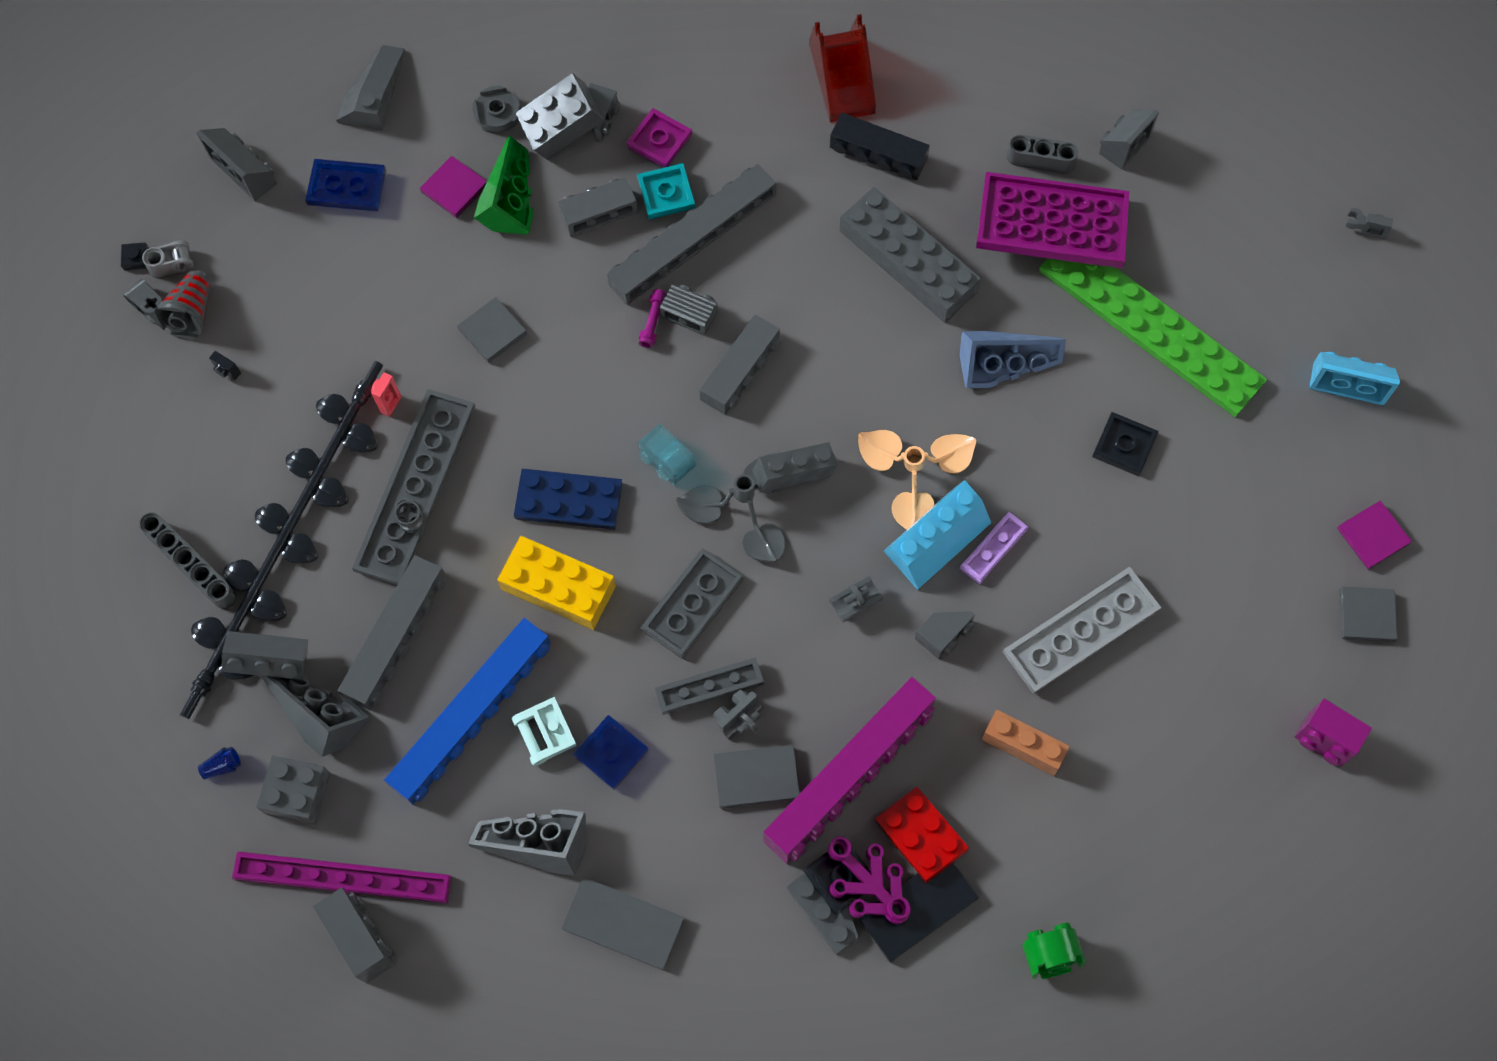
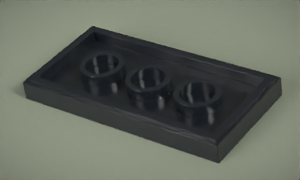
M952 863L928 883H925L917 873L902 884V897L909 902L911 908L910 916L905 922L894 924L888 921L885 915L865 914L858 919L889 963H891L974 903L979 897L954 863ZM892 907L893 912L899 915L900 910L897 907Z

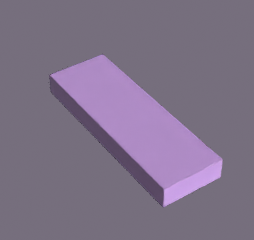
M1008 512L961 564L960 570L980 585L1026 533L1029 527L1012 513Z

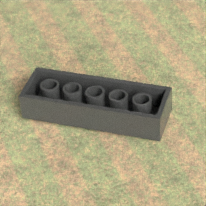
M873 187L840 217L839 231L944 323L978 292L981 278L877 188Z

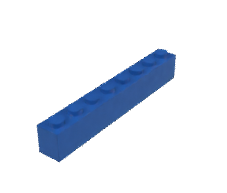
M523 618L384 781L412 805L416 801L420 802L427 795L428 787L434 780L438 781L447 770L445 767L452 759L456 760L464 751L463 746L469 739L473 740L480 733L483 722L487 718L491 719L497 713L498 705L504 698L508 699L514 693L515 685L521 678L525 679L533 670L532 665L538 658L542 659L550 650L549 645L551 644L548 635L526 618Z

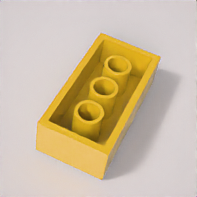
M523 536L519 537L497 579L501 590L591 630L595 629L616 587L613 575Z

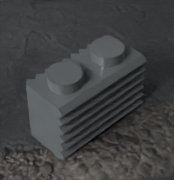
M672 284L660 306V313L663 319L670 320L702 335L707 333L718 312L717 302H715L713 297L707 294L698 295L686 285H680L679 287Z

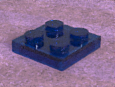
M608 714L575 751L573 756L611 789L615 790L645 756L649 748Z

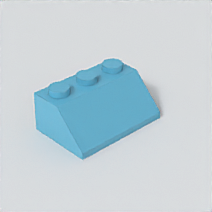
M1320 352L1313 363L1309 389L1385 405L1399 386L1400 379L1396 368L1388 367L1383 363L1373 364L1364 362L1360 358H1346L1338 356L1333 352Z

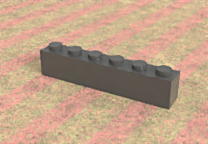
M414 555L337 690L343 698L368 710H371L373 705L379 703L383 695V687L386 682H390L394 677L397 662L405 657L411 637L418 634L421 628L420 621L424 614L430 612L434 604V596L437 591L440 592L446 583V574L442 567Z

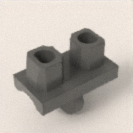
M869 576L829 599V602L841 621L845 622L883 600V596Z
M740 689L733 695L732 701L736 706L731 711H728L723 706L713 714L723 735L728 740L738 732L742 734L747 729L755 733L758 727L754 722L761 717L759 712L764 709L758 700V696L753 691L748 694Z

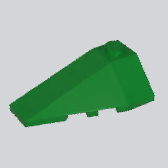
M511 136L506 139L478 200L474 219L493 232L526 235L530 231L533 218V208L529 207V197L532 195V191L528 187L527 176L530 174L529 153L526 147Z

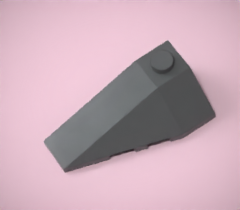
M386 45L380 47L342 100L336 120L337 123L383 130L405 54V48Z
M261 676L304 741L321 757L343 750L369 722L370 717L356 704L346 698L343 701L331 696L332 691L327 688L320 690L310 685V680L306 677H303V680Z
M556 809L551 810V814L537 816L536 813H529L527 817L518 819L503 817L478 821L468 845L472 848L547 872L575 876L584 855L585 812Z

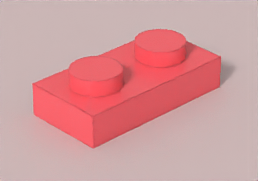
M383 372L380 379L373 383L371 394L381 414L390 417L402 397L393 376Z

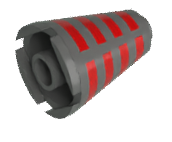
M202 271L188 272L156 307L153 318L162 330H165L167 327L171 330L170 335L186 340L196 339L199 334L201 335L211 286L208 276Z

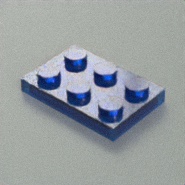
M314 159L305 201L307 205L378 212L386 174L385 165Z

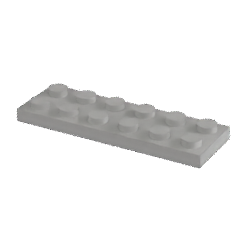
M1128 567L1006 647L1002 653L1034 695L1159 612L1161 606L1131 567Z

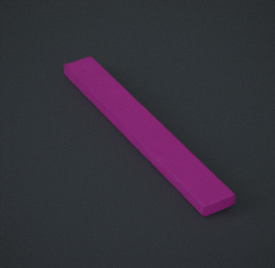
M237 851L232 879L337 891L342 887L347 892L353 891L356 894L448 904L452 876Z

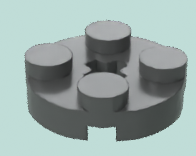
M491 86L482 90L477 100H474L472 107L475 120L486 132L504 131L518 124L516 112L521 109L519 99L514 92L512 94L505 87ZM499 105V108H502V110H500L499 112L491 111L494 110V106Z

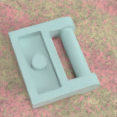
M555 697L512 717L514 725L518 726L531 754L530 761L533 766L540 765L548 759L577 746ZM535 718L548 748L542 751L528 724V721Z

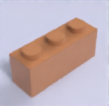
M997 709L982 737V741L1053 777L1070 747Z

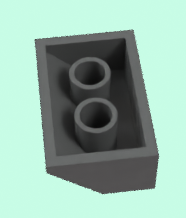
M225 128L205 129L196 132L209 158L254 201H257L277 184L273 177L275 172L267 162L262 164L258 160L259 156L251 147L245 148L243 146L244 142L236 133L231 134Z

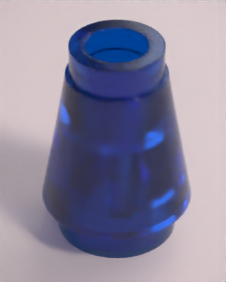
M223 747L202 764L198 765V771L201 777L206 780L236 771V768L241 766V760L233 747Z

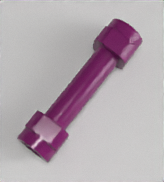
M655 289L650 296L649 302L652 306L645 330H641L639 335V345L642 347L652 348L656 342L657 335L654 331L660 314V306L665 296H667V293L663 290Z

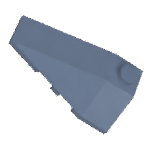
M962 331L959 356L965 387L991 388L997 386L999 382L1017 379L1019 375L1031 371L1038 372L1063 363L1066 339L992 331Z

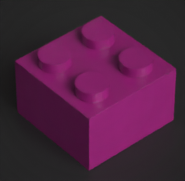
M1324 698L1308 713L1294 738L1298 739L1304 748L1311 751L1315 750L1322 754L1328 763L1342 767L1357 755L1372 727Z

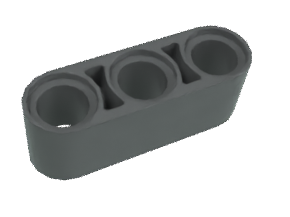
M1016 135L1009 142L1007 160L1015 166L1069 173L1075 167L1079 151L1077 146L1070 142Z

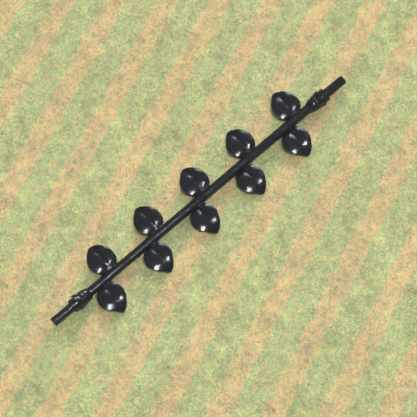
M374 361L364 381L361 380L359 385H356L350 406L345 398L339 394L327 395L317 401L316 410L320 417L329 423L339 424L320 461L316 453L309 448L297 449L287 455L286 465L289 470L300 478H310L290 515L278 503L267 504L255 512V520L262 530L271 534H279L259 572L250 561L244 559L234 561L225 566L223 574L227 583L236 590H248L227 630L223 623L215 617L201 619L192 625L191 633L195 641L204 648H216L206 668L192 682L193 686L190 689L192 693L180 716L190 719L201 697H205L207 692H210L217 668L223 676L229 679L238 680L254 676L222 672V651L227 632H238L249 610H251L253 616L263 621L280 620L287 616L283 601L276 592L271 590L260 592L281 551L286 560L298 564L310 563L318 558L314 544L307 535L302 533L291 535L312 496L317 504L324 507H340L348 503L345 490L340 481L335 478L322 479L342 440L344 446L354 452H370L377 449L376 439L368 425L364 423L351 424L360 407L365 405L368 398L372 396L371 389L373 383L383 367L380 362Z

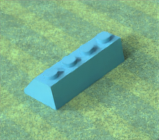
M964 480L891 543L884 552L918 590L991 524V520L982 499Z

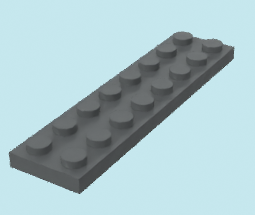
M427 389L352 567L354 572L398 585L418 549L474 412L475 404L473 402ZM409 500L415 502L424 516V525L416 533L403 531L395 518V508L402 501Z

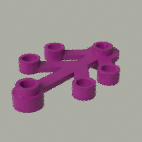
M842 836L835 837L827 847L829 856L833 860L842 861L862 883L846 882L843 879H837L831 884L830 893L836 898L843 897L845 894L875 895L882 903H866L862 899H857L849 907L850 914L855 918H861L865 914L885 915L891 923L901 924L905 922L910 916L911 908L909 902L902 897L901 877L903 876V868L899 864L893 863L885 870V876L890 881L889 894L883 888V847L874 843L866 850V857L870 861V874L850 854L851 844L849 840ZM834 847H839L842 853L837 854L834 851ZM871 849L877 850L879 856H873ZM891 869H895L898 872L897 877L891 874ZM835 885H841L843 892H838L835 889ZM856 904L862 907L861 913L855 910ZM892 907H897L900 910V914H895Z

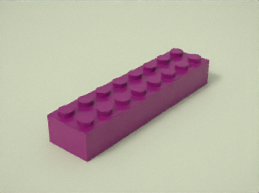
M911 677L763 832V842L786 864L791 860L796 862L805 853L806 849L804 848L810 840L815 842L824 833L825 830L823 828L829 820L833 823L842 814L844 804L847 801L852 803L860 795L862 785L865 782L870 784L877 777L883 763L888 765L895 758L901 744L906 746L915 736L914 732L919 724L924 727L930 721L935 710L933 706L936 697L916 679Z

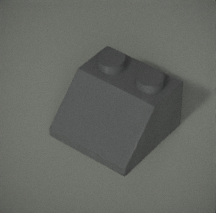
M1131 109L1126 116L1121 115L1114 125L1115 128L1111 132L1107 131L1101 138L1100 143L1102 145L1099 154L1120 169H1123L1150 139L1159 112L1155 109Z

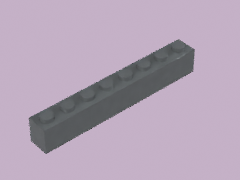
M759 164L752 168H747L735 181L725 184L716 195L706 198L701 206L691 209L679 222L669 225L660 236L650 239L641 250L632 252L626 261L613 266L607 274L609 286L626 305L630 304L776 196V182Z

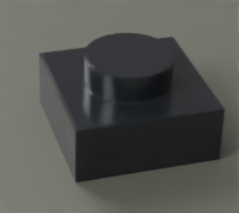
M146 242L121 244V267L123 270L146 269L142 260L143 253L149 248Z
M214 351L209 357L215 366L213 370L221 377L229 376L236 380L241 374L235 362L217 351Z

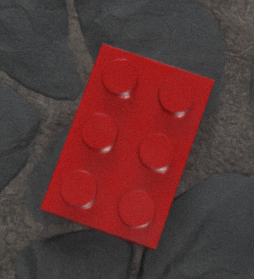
M915 787L875 818L877 825L925 883H928L969 851L966 843L918 787Z

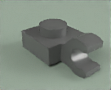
M1351 208L1348 212V216L1354 217L1356 220L1348 219L1346 227L1349 229H1361L1360 234L1385 239L1392 228L1393 219L1387 218L1384 215L1369 213L1366 217L1357 208Z

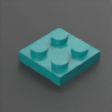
M683 163L637 174L649 220L695 209V202Z

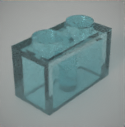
M660 423L638 442L640 452L638 455L647 465L651 463L657 469L656 473L665 482L669 480L675 485L696 466L695 456Z

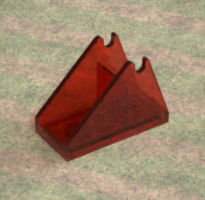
M862 14L856 15L849 32L823 36V32H820V22L814 23L809 38V47L829 122H836L841 112L853 117L876 114V100L865 24L862 25Z

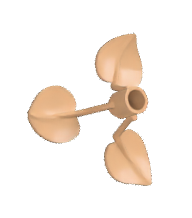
M888 430L861 432L858 435V445L862 458L872 469L887 471L892 467L894 460L899 462L904 459L905 468L912 472V493H900L892 503L894 519L907 530L934 506V501L930 494L926 492L917 493V472L923 469L925 459L932 463L939 462L941 470L946 473L957 474L963 472L971 463L976 439L961 434L941 436L931 445V453L935 458L929 456L927 452H924L918 446H911L905 453H901L902 442L900 437Z

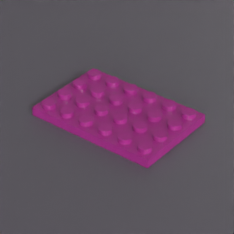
M986 172L976 248L1123 269L1126 254L1130 191Z

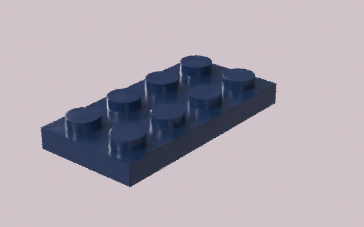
M522 468L514 518L615 530L622 479Z

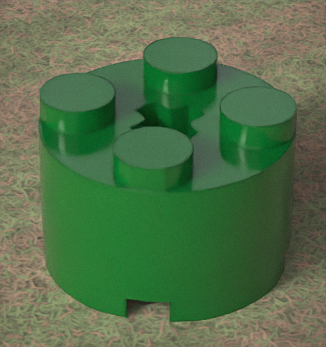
M1070 923L1056 925L1053 931L1046 933L1043 930L1032 931L1027 934L1028 939L1022 944L1032 979H1037L1038 974L1041 975V979L1060 976L1071 972V965L1077 963L1080 968L1086 964L1076 930L1071 928Z

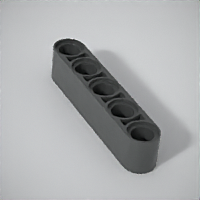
M149 512L140 518L139 528L215 606L227 609L235 603L236 593L230 585L160 515ZM158 524V527L155 530L150 531V528L153 525ZM175 540L173 546L166 548L170 541ZM192 557L189 563L183 564L186 558ZM209 573L206 580L200 581L202 575ZM226 590L223 597L216 598L220 591Z

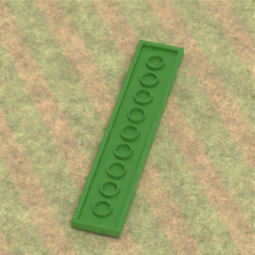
M1050 258L1040 266V273L1235 418L1266 383L1267 378L1117 268Z

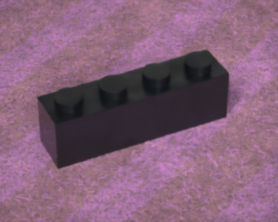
M842 112L830 135V148L836 152L848 154L861 162L875 164L883 170L899 173L904 178L918 180L928 159L929 144Z

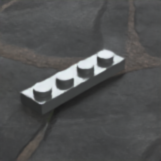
M755 657L656 687L655 691L662 714L665 715L734 694L740 689L744 691L763 685L764 681Z

